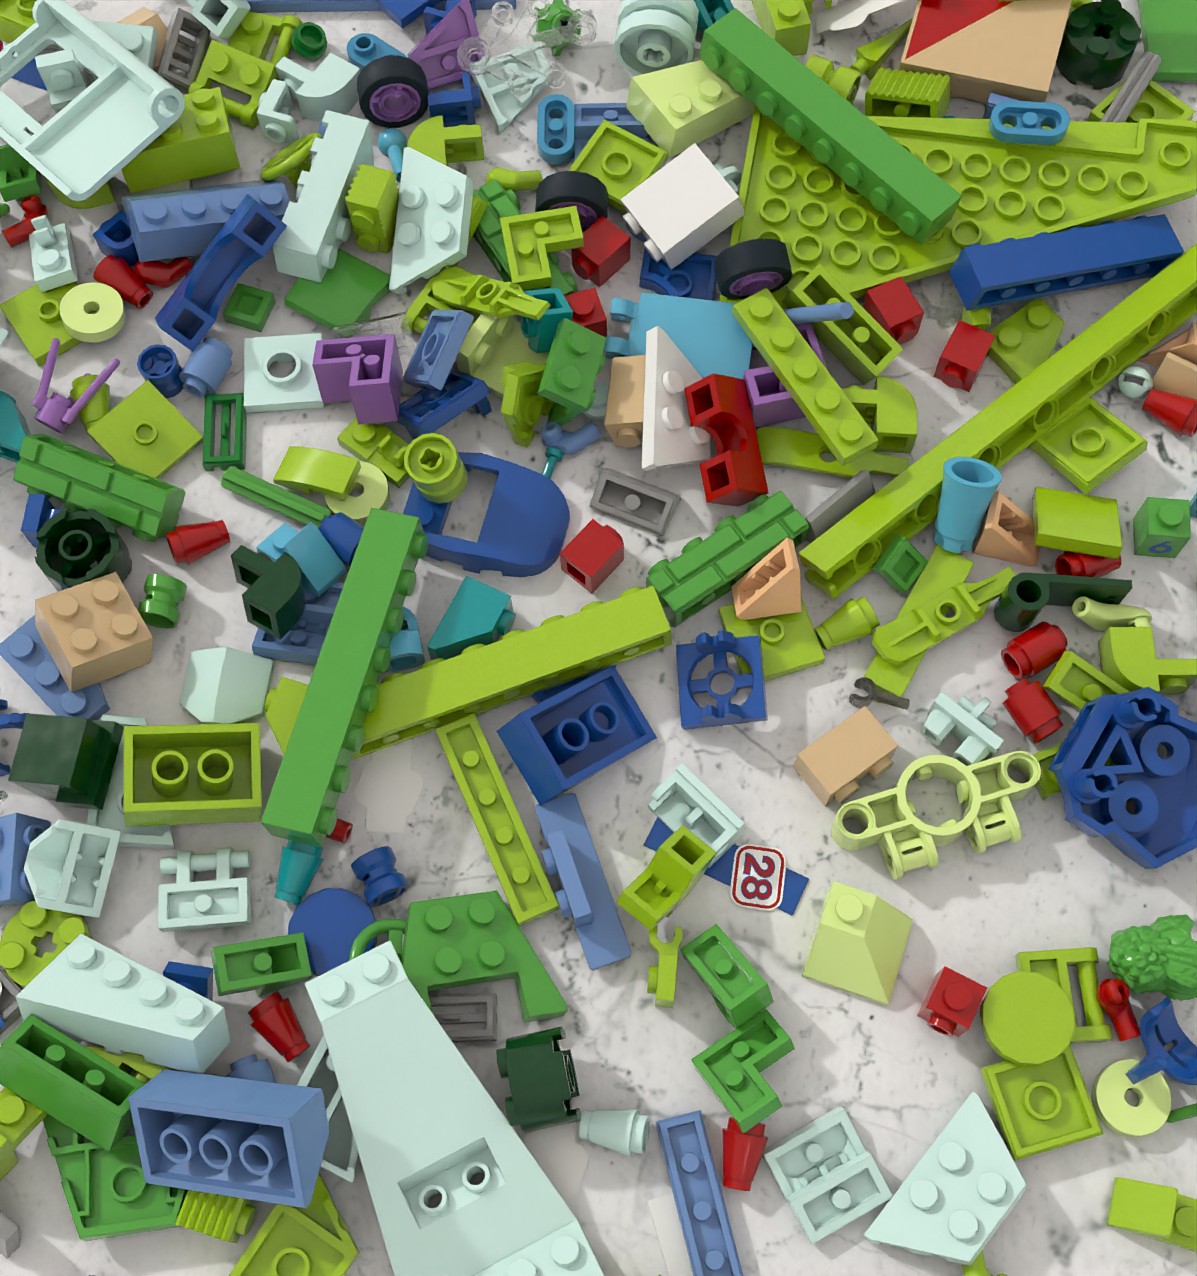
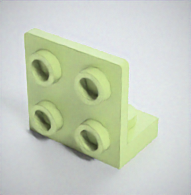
M481 314L467 332L457 354L456 361L458 371L485 381L490 392L503 398L505 387L501 386L504 366L521 361L537 365L547 363L549 352L536 353L529 348V338L524 337L521 323L515 321L513 315L498 319Z

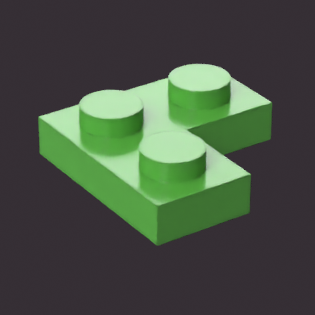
M765 1009L692 1058L691 1061L695 1070L741 1131L745 1133L782 1107L779 1097L760 1072L795 1048L788 1034L768 1010Z

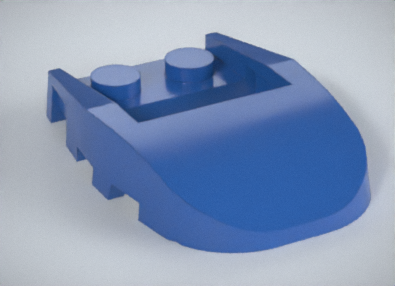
M458 452L467 472L477 469L498 475L477 543L443 536L442 532L452 501L441 504L430 502L420 494L413 482L403 514L419 517L423 530L429 538L426 556L441 562L445 559L463 566L465 571L480 574L481 570L501 571L502 576L527 577L538 575L549 569L556 562L562 551L570 522L569 507L559 487L548 477L538 472L487 454Z

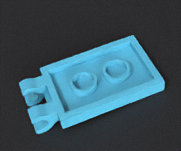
M641 292L640 303H634L621 298H612L610 308L611 320L631 322L629 339L606 336L604 352L606 353V358L609 359L646 355V331L659 326L671 338L702 378L715 373L743 379L744 371L749 370L753 342L732 315V308L736 303Z

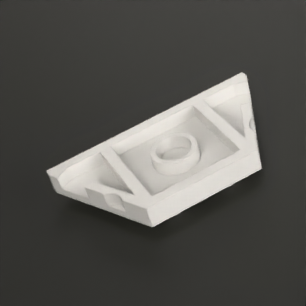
M659 326L646 331L642 469L645 471L664 466L671 468L682 464H698L710 459L711 435L702 428L691 426L684 392L685 387L703 378Z

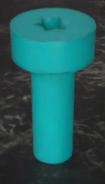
M547 447L545 452L547 461L542 471V475L549 479L552 476L556 463L561 462L564 456L561 450L554 447Z

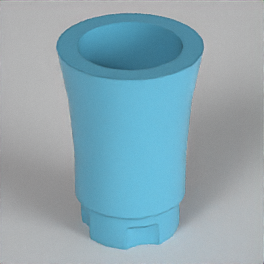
M955 457L944 463L942 491L934 523L936 529L933 535L934 542L939 544L943 550L960 553L962 551H970L973 547L990 501L1002 480V475L997 468L985 461L970 457Z

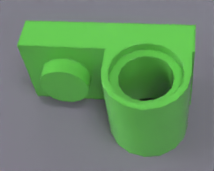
M717 924L680 949L686 962L708 987L716 1005L735 1029L773 1003L767 982Z

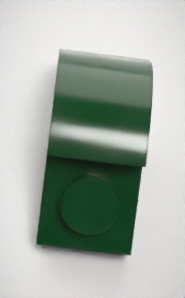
M241 545L231 554L236 582L248 588L242 594L247 622L281 640L300 620L305 609L306 602L300 568L295 559L286 552L273 562L266 554L256 553Z

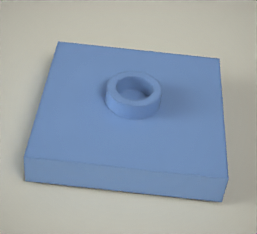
M463 310L432 311L404 373L403 381L414 387L442 390L474 316Z

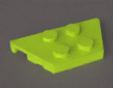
M320 1173L317 1177L311 1203L306 1208L276 1204L229 1276H346L360 1251Z

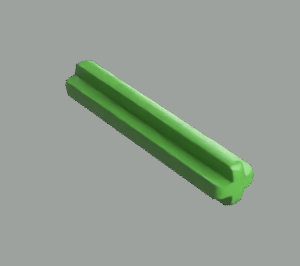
M229 467L222 474L221 486L224 489L305 525L312 522L319 528L322 521L327 516L333 514L330 509L236 467Z

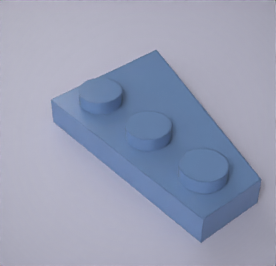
M35 615L0 643V655L57 716L98 720L110 710L100 683L72 693L70 692L35 627Z

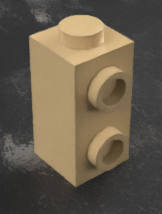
M646 355L615 357L612 359L604 426L615 446L633 448L643 443Z

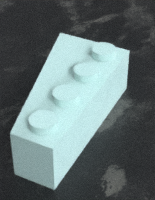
M326 110L322 120V124L326 129L323 139L315 137L310 149L313 155L310 172L302 170L297 182L296 203L289 202L282 219L287 227L273 244L277 272L321 283L327 269L334 267L337 259V250L342 241L346 242L351 232V221L345 197L348 196L347 191L351 189L350 184L353 183V178L356 177L355 172L359 171L358 166L361 164L374 166L370 121Z
M80 934L16 996L23 1021L32 1014L79 1044L83 1040L103 1045L106 1052L122 1055L123 1052L143 1055L146 1062L185 1072L203 1074L231 1042L223 1006L83 934Z

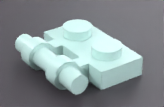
M229 847L218 848L217 853L194 855L193 851H181L177 853V856L161 857V874H176V883L161 884L158 887V929L162 932L251 925V881L247 877L233 878L235 869L251 868L250 850L233 851V848ZM216 870V880L194 882L195 872Z

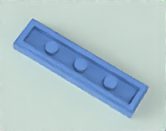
M701 1110L656 1121L693 1276H743Z

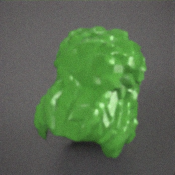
M1186 914L1158 917L1151 926H1131L1123 931L1118 930L1112 934L1107 964L1111 972L1116 975L1115 979L1124 981L1128 988L1138 995L1145 992H1162L1174 1000L1183 1001L1196 998L1197 941L1191 937L1194 925L1193 920Z

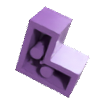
M812 323L794 324L825 366ZM770 366L744 371L743 379L746 382L755 428L806 417Z
M395 334L316 341L312 366L323 403H344L352 400L358 425L398 421L403 369Z

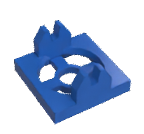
M452 369L442 390L423 388L402 402L399 407L397 422L406 427L411 438L414 440L423 434L433 433L471 406L477 414L481 413L485 417L492 412L490 402L486 397L491 392L485 381Z
M723 630L718 631L717 636H710L704 632L696 637V643L676 645L681 727L684 730L768 721L762 645L759 635L736 638L733 633ZM727 652L741 657L750 667L751 673L736 675L732 669L728 668ZM713 654L714 669L708 673L705 679L691 680V675L697 664L708 655ZM720 673H727L734 679L732 690L724 695H718L711 690L712 679ZM752 687L751 693L742 705L739 706L730 702V699L737 694L739 689ZM708 692L712 698L717 700V708L713 705L700 707L692 694Z

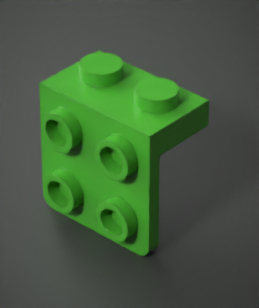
M567 318L561 320L557 325L537 393L554 401L547 423L556 422L560 426L571 422L575 416L583 411H588L592 406L596 396V390L593 389L594 382L606 361V355L603 354L607 338Z

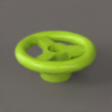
M318 132L310 133L281 150L262 167L260 171L261 179L272 181L282 175H286L293 186H297L302 170L310 172L312 162L309 158L312 155L310 149L315 137L323 139L322 135Z

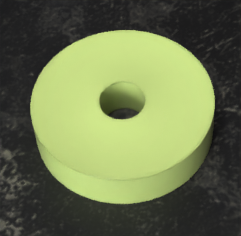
M90 282L75 286L64 295L60 303L59 310L64 328L72 337L80 341L95 343L108 340L115 336L124 326L126 312L123 300L114 288L106 284ZM91 311H98L95 314H88Z
M360 461L361 469L346 500L344 501L324 494V498L333 516L342 512L359 524L365 525L371 508L387 509L390 501V490L385 475L378 467L371 463ZM355 490L364 491L358 497L351 496V493Z
M1135 1059L1120 1060L1105 1067L1096 1077L1092 1088L1093 1107L1101 1122L1111 1131L1126 1137H1140L1158 1130L1168 1119L1172 1105L1169 1086L1160 1072L1136 1084L1131 1083L1126 1073L1140 1061ZM1127 1090H1132L1138 1097V1103L1135 1107L1129 1105L1125 1100V1092Z

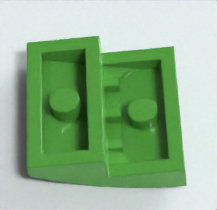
M338 248L335 265L332 269H327L321 283L299 277L286 295L284 304L340 335L349 338L370 320L371 307L390 292V275Z

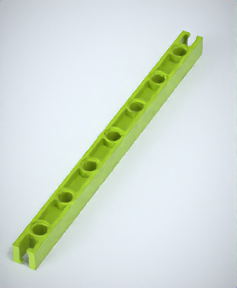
M1197 243L798 553L801 563L806 568L810 567L812 569L804 573L806 581L834 600L873 569V566L896 535L905 537L909 541L936 519L942 491L943 466L947 460L955 457H970L985 461L1000 469L1197 313Z

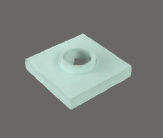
M322 333L244 338V408L246 413L325 408L312 366L316 341L324 340ZM276 360L278 364L283 362L294 363V360L296 361V368L293 373L284 378L272 376L269 369L270 365Z

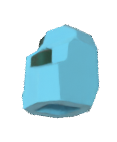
M402 607L404 619L401 630L398 634H393L389 646L391 649V659L387 671L406 670L425 663L417 619L411 610Z

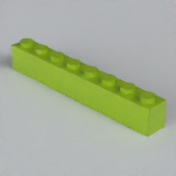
M654 586L645 589L642 587L630 588L624 591L620 598L606 603L603 601L591 602L582 607L578 613L567 617L556 615L544 620L541 626L531 630H514L502 636L500 641L486 646L484 644H475L465 648L461 655L447 660L443 658L433 659L424 663L421 669L408 674L394 673L385 677L380 684L376 685L378 688V698L375 708L372 712H367L362 726L365 729L362 747L359 752H354L352 757L355 760L435 731L436 728L472 713H475V715L482 714L529 697L540 690L551 689L598 670L609 668L612 665H617L672 645L671 628Z

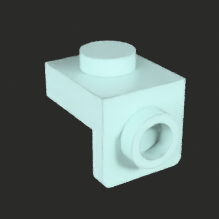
M277 79L272 80L267 92H263L259 99L256 114L263 137L276 143L292 144L299 139L295 120L290 116L294 106L287 82Z

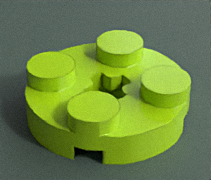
M36 901L26 903L11 918L2 933L0 940V965L4 967L8 976L14 982L26 987L80 934L93 939L90 936V929L83 915L40 908L37 906ZM48 935H53L52 942L57 945L56 950L53 953L45 952L42 958L39 957L38 942L40 939H45Z

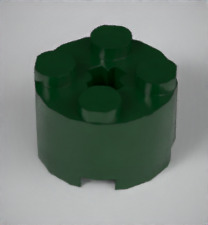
M1119 0L1091 2L1083 4L1072 11L1065 25L1056 60L1060 74L1074 85L1077 80L1085 84H1094L1093 90L1108 88L1122 79L1140 38L1141 29L1135 18L1122 8Z
M88 509V512L77 511L69 513L68 510L61 511L48 519L37 533L38 546L35 561L58 592L114 572L118 574L123 583L132 571V560L130 559L128 547L108 518L94 509Z
M562 1026L507 1038L506 1048L496 1050L501 1078H509L512 1096L505 1098L506 1113L510 1126L520 1125L525 1133L581 1120L580 1108L572 1109L571 1097L580 1096L571 1050L562 1051L558 1041L566 1039V1033Z

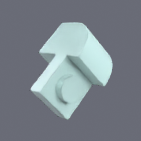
M185 0L193 7L191 14L217 37L224 39L232 37L251 9L246 0Z
M72 48L35 56L37 69L49 92L51 106L56 113L60 112L91 85L88 71L78 63Z
M330 53L314 72L286 57H283L275 66L278 79L287 82L291 99L298 100L301 115L306 119L322 121L326 110L346 114L359 101L357 78L361 72L360 68L333 53Z

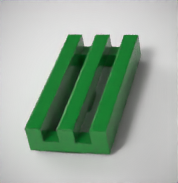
M244 393L205 395L202 463L205 471H214V467H220L221 471L227 470L230 466H236L240 470L245 469L247 413L244 408ZM231 403H236L234 455L230 456ZM216 404H222L220 456H214Z

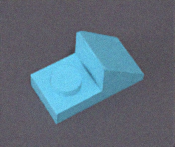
M312 522L308 523L299 532L284 523L256 547L257 553L266 554L273 562L284 552L292 556L300 568L303 587L318 597L347 573L346 566L317 526Z

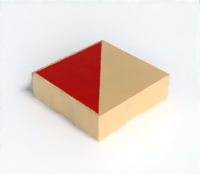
M918 0L899 71L903 69L906 72L911 70L913 73L919 71L921 74L926 72L928 75L933 72L934 75L940 73L943 77L948 74L950 77V98L970 99L987 105L990 93L992 92L1020 101L1045 102L1072 0L999 2V0Z

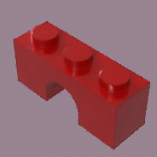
M713 373L685 387L684 392L691 426L706 430L713 438L717 449L716 457L699 464L707 503L739 507L753 501L760 495L769 494L745 380Z

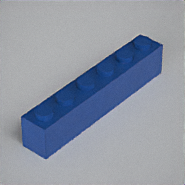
M1165 214L1150 217L1141 215L1132 220L1121 222L1107 221L1098 226L1086 228L1076 226L1063 232L1051 234L1042 232L1033 237L1022 239L1007 238L998 243L987 245L972 244L960 252L949 273L966 311L1154 277L1180 257L1184 250Z

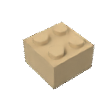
M116 572L35 599V627L71 693L150 663L153 636Z

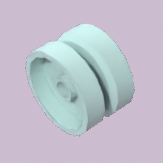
M622 0L620 2L618 27L614 43V55L619 64L631 74L638 76L693 62L699 11L695 1Z

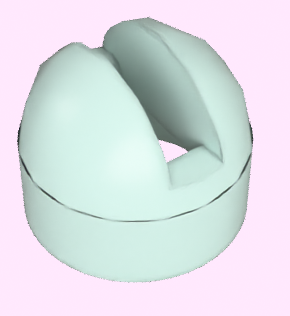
M1131 366L1123 370L1119 376L1118 386L1127 398L1139 400L1146 397L1152 390L1153 379L1146 369L1139 366ZM1130 376L1143 379L1144 382L1141 386L1126 380Z

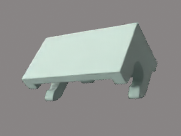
M683 763L651 794L654 799L648 804V808L673 833L683 825L717 852L708 866L709 868L743 836L745 823Z

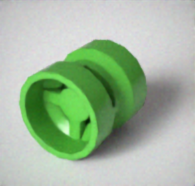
M161 574L148 575L143 589L146 593V600L140 602L138 606L142 619L146 624L158 628L170 629L177 627L180 616L177 607L180 602L184 601L187 585L171 576Z

